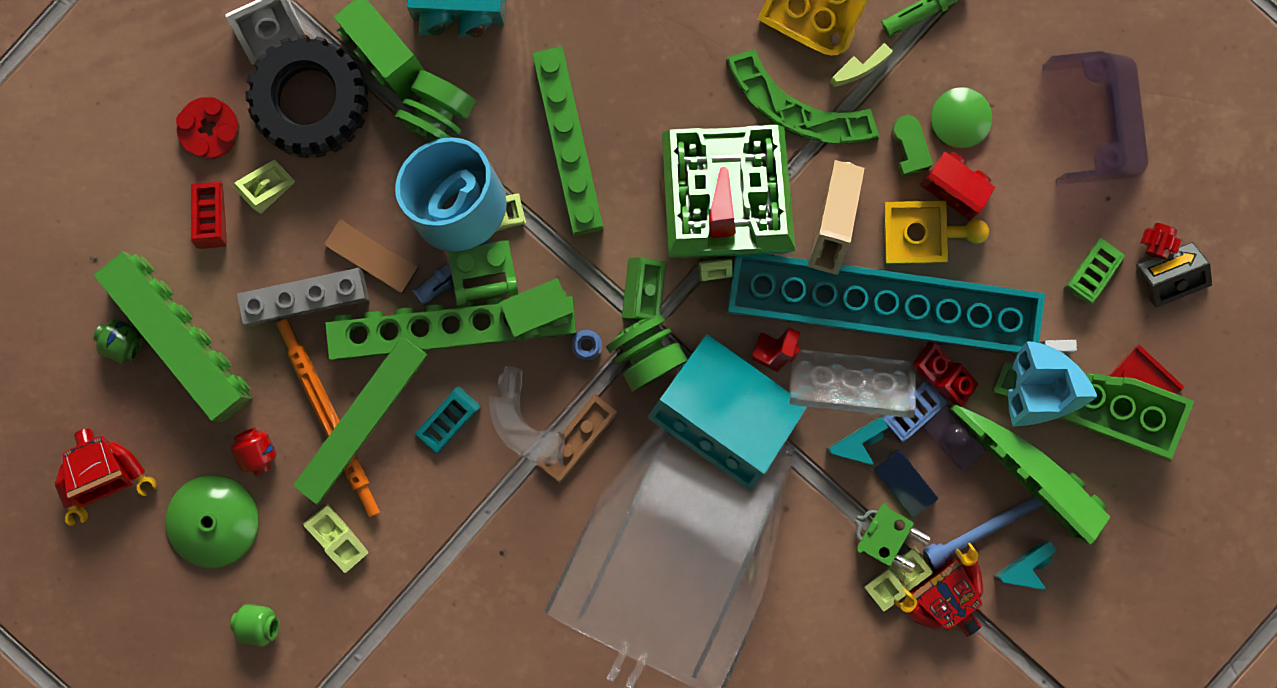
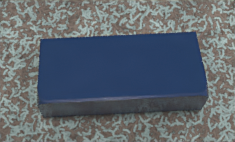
M897 450L874 468L875 472L912 518L939 499L901 450Z

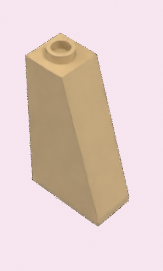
M834 161L828 178L807 267L838 275L851 242L865 168L850 162Z

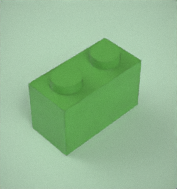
M558 278L499 302L515 338L522 337L523 341L540 335L539 329L547 325L554 329L568 323L567 317L573 315Z

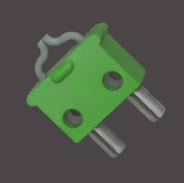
M886 503L881 504L878 511L870 510L864 516L858 515L854 521L857 525L856 537L860 541L857 547L860 554L864 552L889 567L894 564L908 573H912L913 570L894 560L896 558L915 568L914 563L898 555L907 536L923 546L928 545L926 541L911 534L910 531L930 542L928 535L913 528L914 522L889 509ZM874 514L875 517L862 538L860 535L862 530L860 521H864ZM898 521H902L905 524V528L901 531L896 530L894 527ZM882 548H887L890 554L888 557L883 558L879 555V551Z

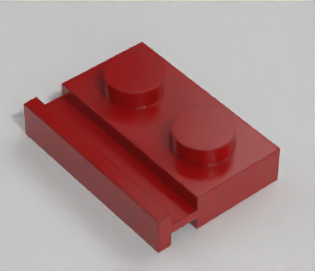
M1137 345L1108 375L1120 378H1134L1178 394L1185 388L1141 345Z

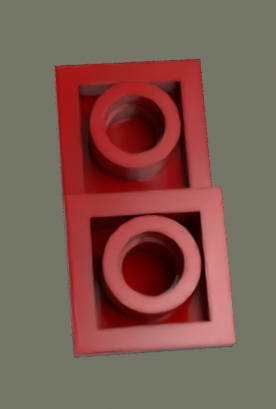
M928 342L912 364L915 370L930 385L960 407L964 406L979 385L962 364L953 363L939 345L934 342Z

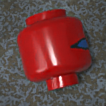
M253 427L234 437L235 442L231 445L230 449L242 472H253L257 476L272 468L270 463L274 461L277 453L265 431H257L256 427Z

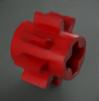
M1155 223L1153 229L1148 228L1144 230L1140 243L1147 245L1145 250L1147 255L1167 260L1169 254H1178L1182 239L1175 237L1177 229L1174 227Z

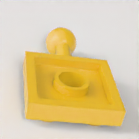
M946 201L883 203L885 264L947 263V238H967L971 243L979 244L984 242L989 236L988 225L979 219L970 221L966 226H947ZM917 224L923 228L924 236L920 241H913L908 237L907 229L910 225Z

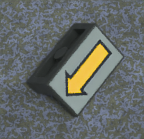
M1194 242L1181 246L1178 254H1169L1167 260L1153 257L1137 264L1138 271L1148 283L1150 301L1155 308L1212 286L1210 263Z

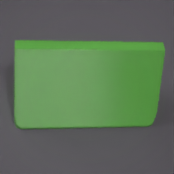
M631 257L628 259L622 318L643 320L660 315L666 261L642 257Z

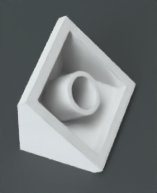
M255 0L225 14L252 65L258 58L263 60L268 55L265 50L271 45L276 49L281 46L280 40L289 37L291 41L298 40L297 37L299 35H306L290 0Z

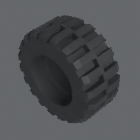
M299 35L297 37L298 40L291 41L288 37L280 40L281 46L276 49L272 45L266 49L265 52L268 55L263 60L258 58L254 63V66L257 68L255 73H249L247 83L250 85V90L245 91L246 101L250 105L248 109L250 118L255 122V127L268 141L288 154L293 153L303 158L315 155L318 158L326 156V152L331 150L335 153L342 149L341 144L347 140L351 142L356 137L354 134L357 127L362 128L365 122L363 114L368 112L369 103L366 100L368 89L363 80L364 76L349 54H346L337 44H330L326 39L317 36L315 39H310L307 35ZM307 70H318L326 74L335 86L336 99L330 112L320 121L309 125L296 124L290 121L282 112L280 107L282 89L287 81L297 73Z

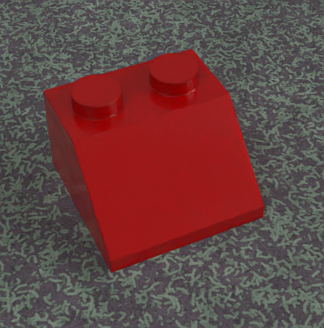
M944 152L919 186L939 200L946 201V205L970 221L981 212L995 186L990 184L991 179L985 173L979 170L973 172L966 167V161L953 152L950 155Z

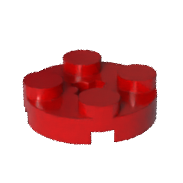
M202 97L189 102L176 117V132L181 145L197 157L205 159L220 158L230 152L236 143L235 140L240 128L237 115L230 106L215 97ZM205 121L209 123L215 122L216 126L212 128L213 134L211 136H208L207 133L201 134L200 129L203 127L202 123Z

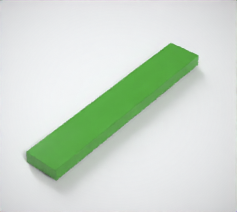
M401 337L293 484V487L315 504H320L426 360L428 354L407 338Z

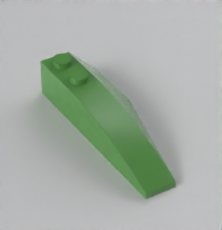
M1004 363L993 391L1007 398L1008 390L1015 388L1017 374L1016 371L1012 370V363ZM1085 373L1095 389L1097 397L1080 409L1057 419L1171 462L1195 401L1134 378Z
M952 405L948 409L1033 497H1037L1044 504L1043 507L1078 542L1091 545L1096 540L1110 518L1104 511L1107 506L1098 496L1094 494L1090 497L1083 490L1085 483L1075 473L1071 472L1068 474L1043 452L995 422L958 405Z

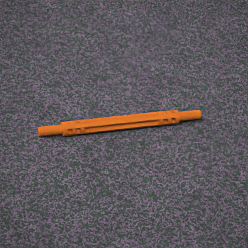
M281 320L276 323V326L289 350L286 353L328 438L340 421L304 346L299 345L288 320ZM355 455L344 470V473L352 490L357 491L370 518L380 513V510L367 486L369 480Z

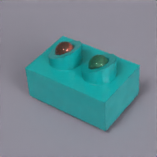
M407 0V9L413 21H419L420 36L429 34L441 35L445 28L454 22L459 23V38L467 36L476 38L480 37L485 29L492 24L504 25L506 0Z

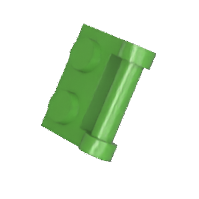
M509 240L478 245L465 251H447L458 306L467 304L466 301L508 293L509 296L519 294ZM503 273L506 275L507 281L464 289L463 281Z

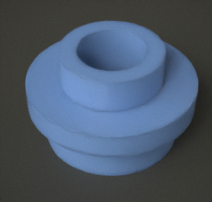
M582 330L574 336L572 351L579 359L585 361L593 360L601 353L602 340L596 332ZM584 340L592 341L593 348L590 351H584L581 348V343Z

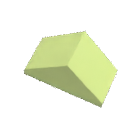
M274 159L236 181L232 187L254 210L262 214L294 184L295 180Z

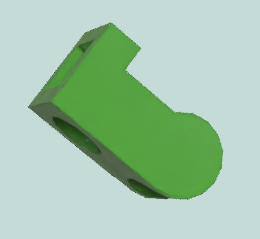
M910 115L898 118L892 127L891 135L893 140L899 144L904 160L897 166L900 178L929 170L933 166V162L919 121Z

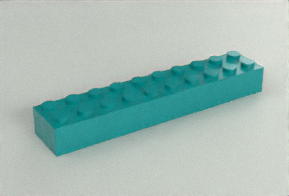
M769 254L734 256L726 314L921 342H934L942 345L1018 355L1020 349L1027 341L1039 343L1046 293L841 265L839 273L836 275L807 267L809 260Z

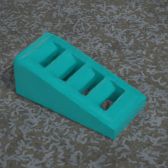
M458 386L415 432V435L434 453L438 454L481 406ZM456 400L467 410V413L461 410L453 401ZM446 408L460 419L458 423L444 411ZM438 417L451 428L449 432L436 421ZM430 426L443 437L441 441L436 439L427 430Z

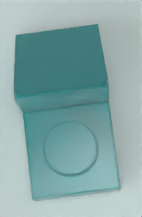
M878 417L826 449L831 455L874 465L862 443L866 441L868 445L877 442L885 437L882 431L889 427L883 417Z
M1043 540L994 576L998 581L1046 590L1032 569L1036 567L1040 570L1052 562L1053 558L1051 555L1057 552L1051 541Z

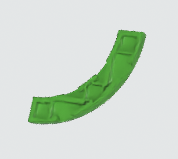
M756 49L726 58L730 72L747 100L772 123L784 127L785 131L805 139L829 144L864 143L880 138L871 108L855 112H826L814 109L788 96L775 84L763 67Z

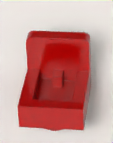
M789 327L778 339L765 333H760L757 337L751 359L778 372L788 361L793 362L800 349V345L797 344L800 332Z

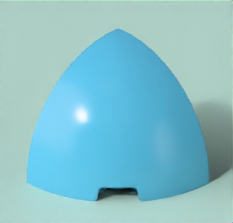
M1029 341L1020 349L1012 367V370L1016 371L1017 374L1015 388L1008 390L1009 413L1013 427L1043 423L1062 417L1080 409L1097 397L1095 389L1085 373L1075 362L1060 351L1041 343Z

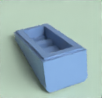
M925 381L887 413L883 419L891 433L900 443H903L947 404V401L932 385ZM926 391L936 402V405L931 407L921 393ZM917 399L927 412L922 415L912 401ZM908 407L918 420L914 423L903 409ZM899 415L909 428L904 430L894 417Z

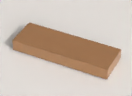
M339 219L324 243V246L402 294L419 269L411 262Z
M594 393L538 461L536 466L558 484H561L618 412Z

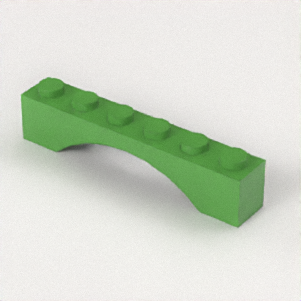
M563 47L533 52L573 235L575 237L604 230Z

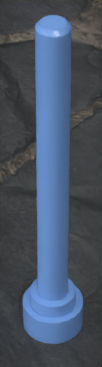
M1032 497L945 545L941 543L938 545L931 544L923 549V553L926 558L929 557L931 560L929 564L936 571L946 565L945 562L950 560L949 556L954 554L956 549H959V551L968 546L967 543L973 544L1042 507L1044 504L1037 497Z

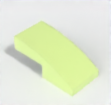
M884 43L864 64L853 56L832 77L830 84L833 87L842 86L866 76L883 64L893 51Z
M731 258L699 261L700 281L732 277Z
M328 503L304 522V527L324 547V551L344 573L349 571L369 553Z
M915 546L902 555L903 558L914 563L915 568L908 566L898 559L896 560L912 569V573H908L892 564L865 586V589L883 612L894 605V599L899 601L906 596L902 591L903 589L910 591L934 573L933 568Z

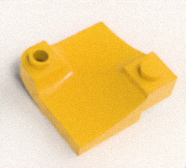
M766 0L757 20L818 52L834 56L844 53L849 48L856 34V26L869 0ZM834 34L840 37L838 45H834L832 42Z

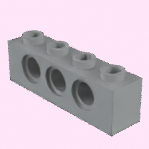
M360 268L237 294L242 322L247 326H255L370 301L364 271Z

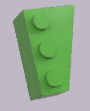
M353 0L334 16V19L341 26L336 31L347 44H350L352 41L357 46L353 50L364 65L368 62L372 64L374 69L370 72L382 86L387 83L402 102L404 99H411L416 95L411 90V86L419 71H425L424 68L368 0Z

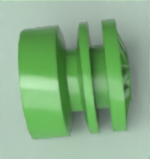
M420 70L411 86V90L421 98L420 101L404 99L403 105L413 111V113L410 114L403 110H398L395 117L409 131L431 142L441 138H452L445 133L446 130L460 135L461 129L451 121L453 116L468 120L477 102L473 97L453 84L429 72Z
M662 315L643 319L620 332L606 346L609 353L623 348L624 353L614 359L615 364L630 360L632 366L622 376L632 392L646 386L688 361L678 343L663 346L661 341L670 335V328L656 334L654 329L665 322Z

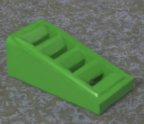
M1100 237L1064 288L1087 305L1093 304L1125 255ZM1100 249L1114 258L1112 263L1098 254ZM1093 259L1107 268L1106 271L1103 272L1091 263ZM1087 268L1100 277L1098 282L1085 273ZM1080 278L1092 285L1093 289L1090 291L1078 282Z

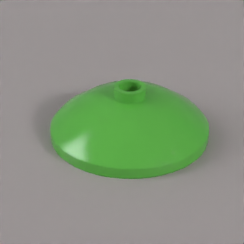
M220 475L201 476L184 484L171 499L166 513V531L175 551L188 562L206 568L226 566L244 556L253 545L259 528V513L252 495L239 482ZM206 516L211 517L213 520L210 528L205 527L203 524V519Z

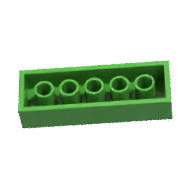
M122 251L97 271L94 277L210 420L225 422L253 399L248 393L251 390L250 386L240 375L236 377L228 369L232 365L222 352L217 353L210 347L209 344L212 343L211 338L202 328L197 329L190 322L193 316L182 304L178 305L171 299V296L174 295L173 291L163 280L159 282L151 274L155 271L152 265L143 256L140 258L137 254L131 255Z

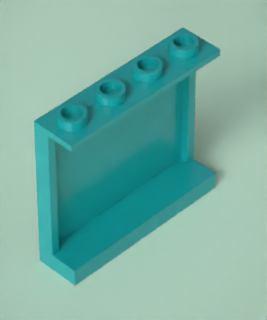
M706 334L647 418L751 491L766 473L808 405Z

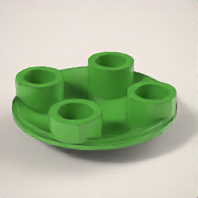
M954 88L943 93L935 102L931 112V123L941 143L954 148H969L980 143L989 133L992 125V111L987 100L980 93L969 88Z

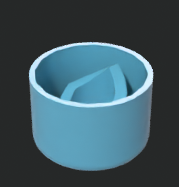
M441 138L422 145L406 159L396 179L395 192L399 206L419 235L428 244L437 249L459 252L477 247L497 231L505 216L507 199L504 186L483 151L467 140ZM458 193L457 200L453 206L447 210L442 209L444 203L451 196Z

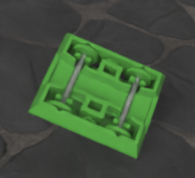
M779 125L718 129H674L662 133L669 257L695 258L784 254L795 251L784 127ZM685 164H686V170H687V185H688V186H685V181H679V184H678V165H679V178H680V179H685ZM727 166L729 169L736 234L731 237L711 238L709 215L720 167ZM773 174V177H769V182H767V175Z

